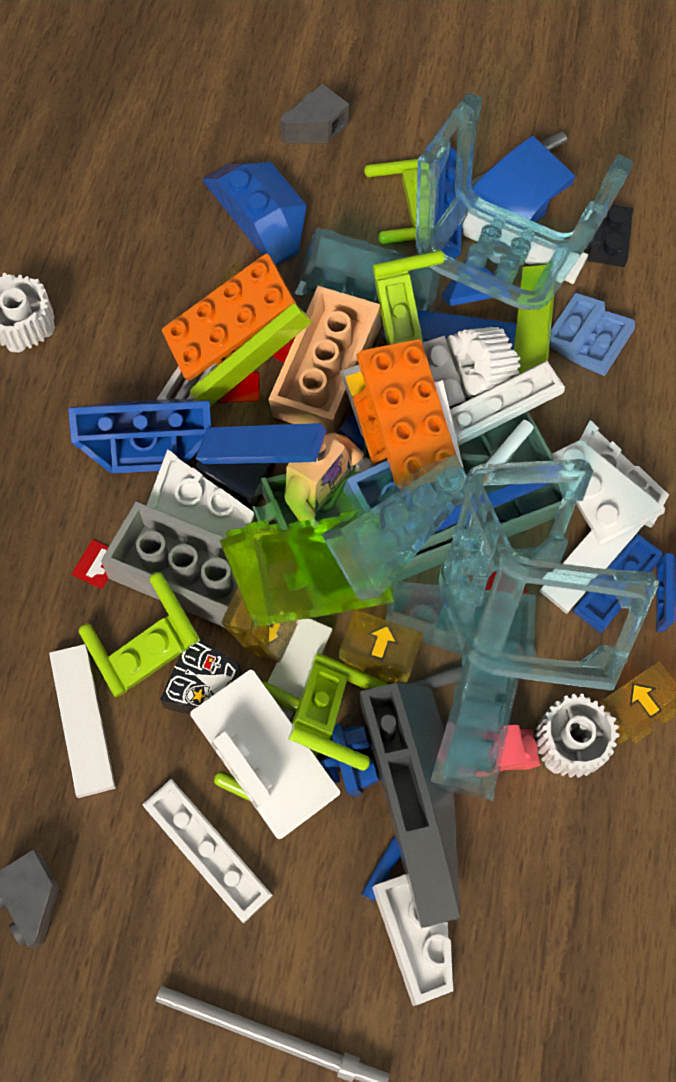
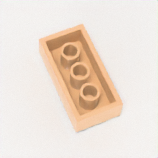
M318 286L306 312L312 323L296 335L268 400L273 418L292 424L320 423L326 429L325 434L327 435L338 432L350 403L340 371L359 365L357 353L373 347L381 327V305Z

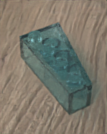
M317 227L301 262L295 294L306 296L307 291L315 292L317 287L321 286L370 302H379L372 265L410 256L401 254L393 249H385L369 244L365 240L340 235L333 230H324ZM440 265L408 271L417 310L428 311L435 301L441 270Z

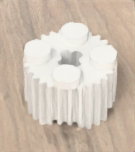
M3 273L2 277H0V344L2 346L6 345L7 349L11 352L19 353L26 346L30 349L33 344L37 346L38 341L43 342L44 338L50 337L55 329L53 321L55 317L43 284H40L39 279H29L28 276L22 278V275L15 278L14 275Z
M486 327L459 331L458 334L450 335L446 339L465 398H474L519 374L517 369L521 366L518 363L520 357L514 350H511L512 343H508L509 338L504 333L503 328Z
M572 694L570 697L566 695L560 702L556 701L539 720L536 727L538 732L535 738L538 739L536 742L537 747H540L537 752L543 755L541 760L544 761L546 768L553 773H561L562 776L568 773L570 778L574 775L579 778L582 775L587 776L591 772H595L614 753L612 749L617 745L614 741L619 737V733H616L619 726L614 725L616 717H611L610 712H604L605 707L603 705L597 706L598 701L590 702V698H585L584 694H580L578 697L575 694ZM572 730L574 731L575 736L582 737V740L580 742L575 741L571 737L570 732Z

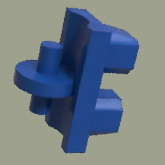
M341 723L334 726L332 733L334 742L355 751L370 747L364 726L344 728ZM321 754L323 761L319 763L335 784L340 783L337 770L341 769L347 794H351L352 798L363 795L362 789L380 781L374 760H370L368 769L362 771Z

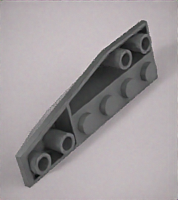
M392 683L360 691L361 714L420 928L459 919L460 907L452 754L432 689L425 686Z

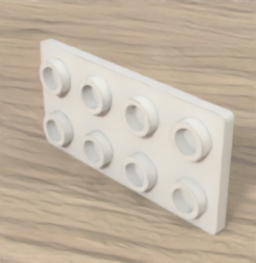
M253 670L247 671L191 711L190 715L277 839L285 837L340 795V790L312 751L303 745L288 740L292 724Z

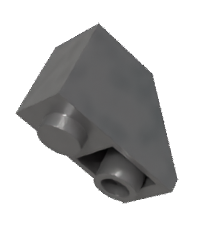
M321 84L313 92L307 93L303 100L293 109H289L283 114L280 119L281 141L284 143H328L348 126L349 103Z
M35 850L30 851L0 870V909L4 910L7 908L14 920L13 923L9 924V927L19 945L22 946L26 943L28 948L37 949L44 944L60 887L42 854Z

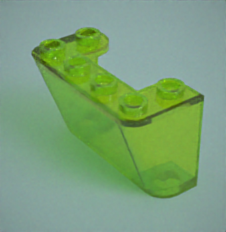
M361 510L340 513V517L319 520L318 526H311L310 520H304L288 524L289 529L281 530L280 524L269 525V521L264 520L248 523L245 525V528L226 531V538L219 541L254 628L393 603L394 599L377 514L362 516Z

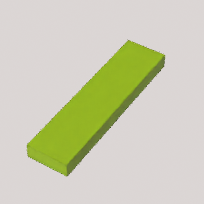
M555 264L523 267L514 351L520 357L518 363L521 366L518 367L519 374L516 376L548 361L557 273Z
M292 303L194 385L190 390L195 400H210L211 407L310 325L312 321L295 303Z

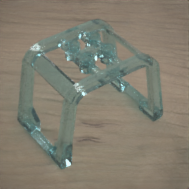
M467 93L418 158L417 251L419 255L438 250L442 251L469 212L475 217L491 223V225L488 224L482 227L478 242L472 244L469 248L466 263L464 264L445 255V261L442 264L429 267L439 274L514 307L525 310L540 309L548 305L594 237L632 170L633 162L617 154L602 181L595 200L589 202L574 231L571 233L556 232L484 201L473 191L471 180L475 138L483 98ZM458 129L455 173L456 197L434 227L438 180L448 160L451 144L449 139ZM502 229L520 236L513 238L510 246L500 241ZM531 242L556 250L532 291L512 285L519 266L523 265L528 258ZM488 258L492 262L498 263L495 277L480 271L485 268Z
M572 459L481 464L472 468L467 474L463 487L464 502L453 533L448 557L440 567L438 587L460 648L467 660L477 668L498 676L603 690H613L643 621L647 617V612L658 589L659 581L652 572L602 569L560 563L568 543L565 533L576 502L583 501L593 474V469L586 460ZM557 483L563 498L549 533V538L535 548L513 549L484 486ZM497 571L477 631L472 619L476 607H481L483 604L488 578L493 572ZM526 583L616 595L621 608L629 609V614L616 645H601L579 662L502 653Z

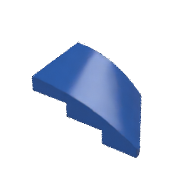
M531 136L500 160L463 197V209L468 210L469 207L472 208L473 205H476L528 228L545 216L550 199L571 186L575 175L534 136Z

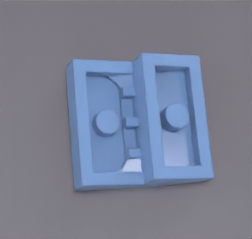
M575 293L551 329L549 347L576 364L605 376L633 333L635 320L605 311V302Z

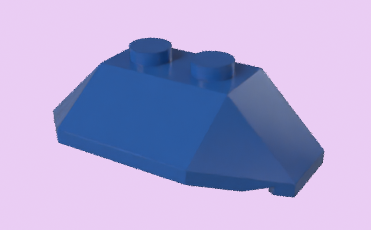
M271 162L227 164L203 178L204 184L262 256L268 254L277 266L299 253L306 204Z
M160 399L119 401L68 408L71 443L84 451L110 473L160 471L167 450L175 454L184 463H187L199 450L206 429L211 427L210 400Z

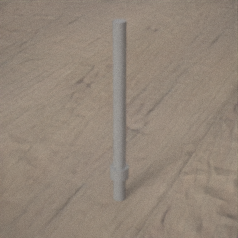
M161 986L156 997V1002L338 1072L337 1077L346 1081L353 1082L356 1079L361 1082H388L390 1073L359 1062L360 1057L348 1052H344V1055L335 1053L165 986Z

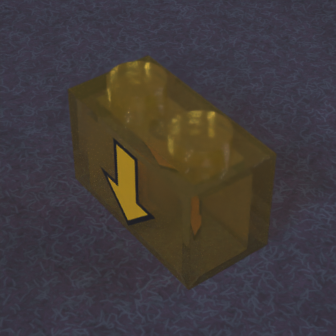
M240 583L221 623L250 654L280 663L298 624L288 613L289 609L275 597L276 593L274 590L262 584H256L255 587Z
M354 609L340 647L339 659L343 660L344 664L362 672L365 669L379 673L378 676L384 681L390 683L402 681L406 683L412 671L424 633Z
M660 661L604 698L597 705L599 707L603 705L605 707L604 712H610L611 717H616L614 725L619 726L616 730V733H619V737L616 739L619 745H622L629 739L634 744L638 743L653 732L649 727L650 724L658 719L665 724L676 716V682Z

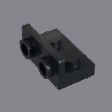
M600 192L596 203H590L587 214V222H592L591 229H587L584 239V248H589L587 261L625 267L628 261L633 208L605 204L606 193Z

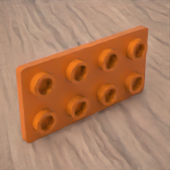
M264 254L166 325L162 332L183 377L191 381L213 364H221L292 303L296 304L273 259L268 254Z
M417 339L358 352L356 356L366 388L352 399L372 465L388 460L398 491L459 476L461 468L422 341Z

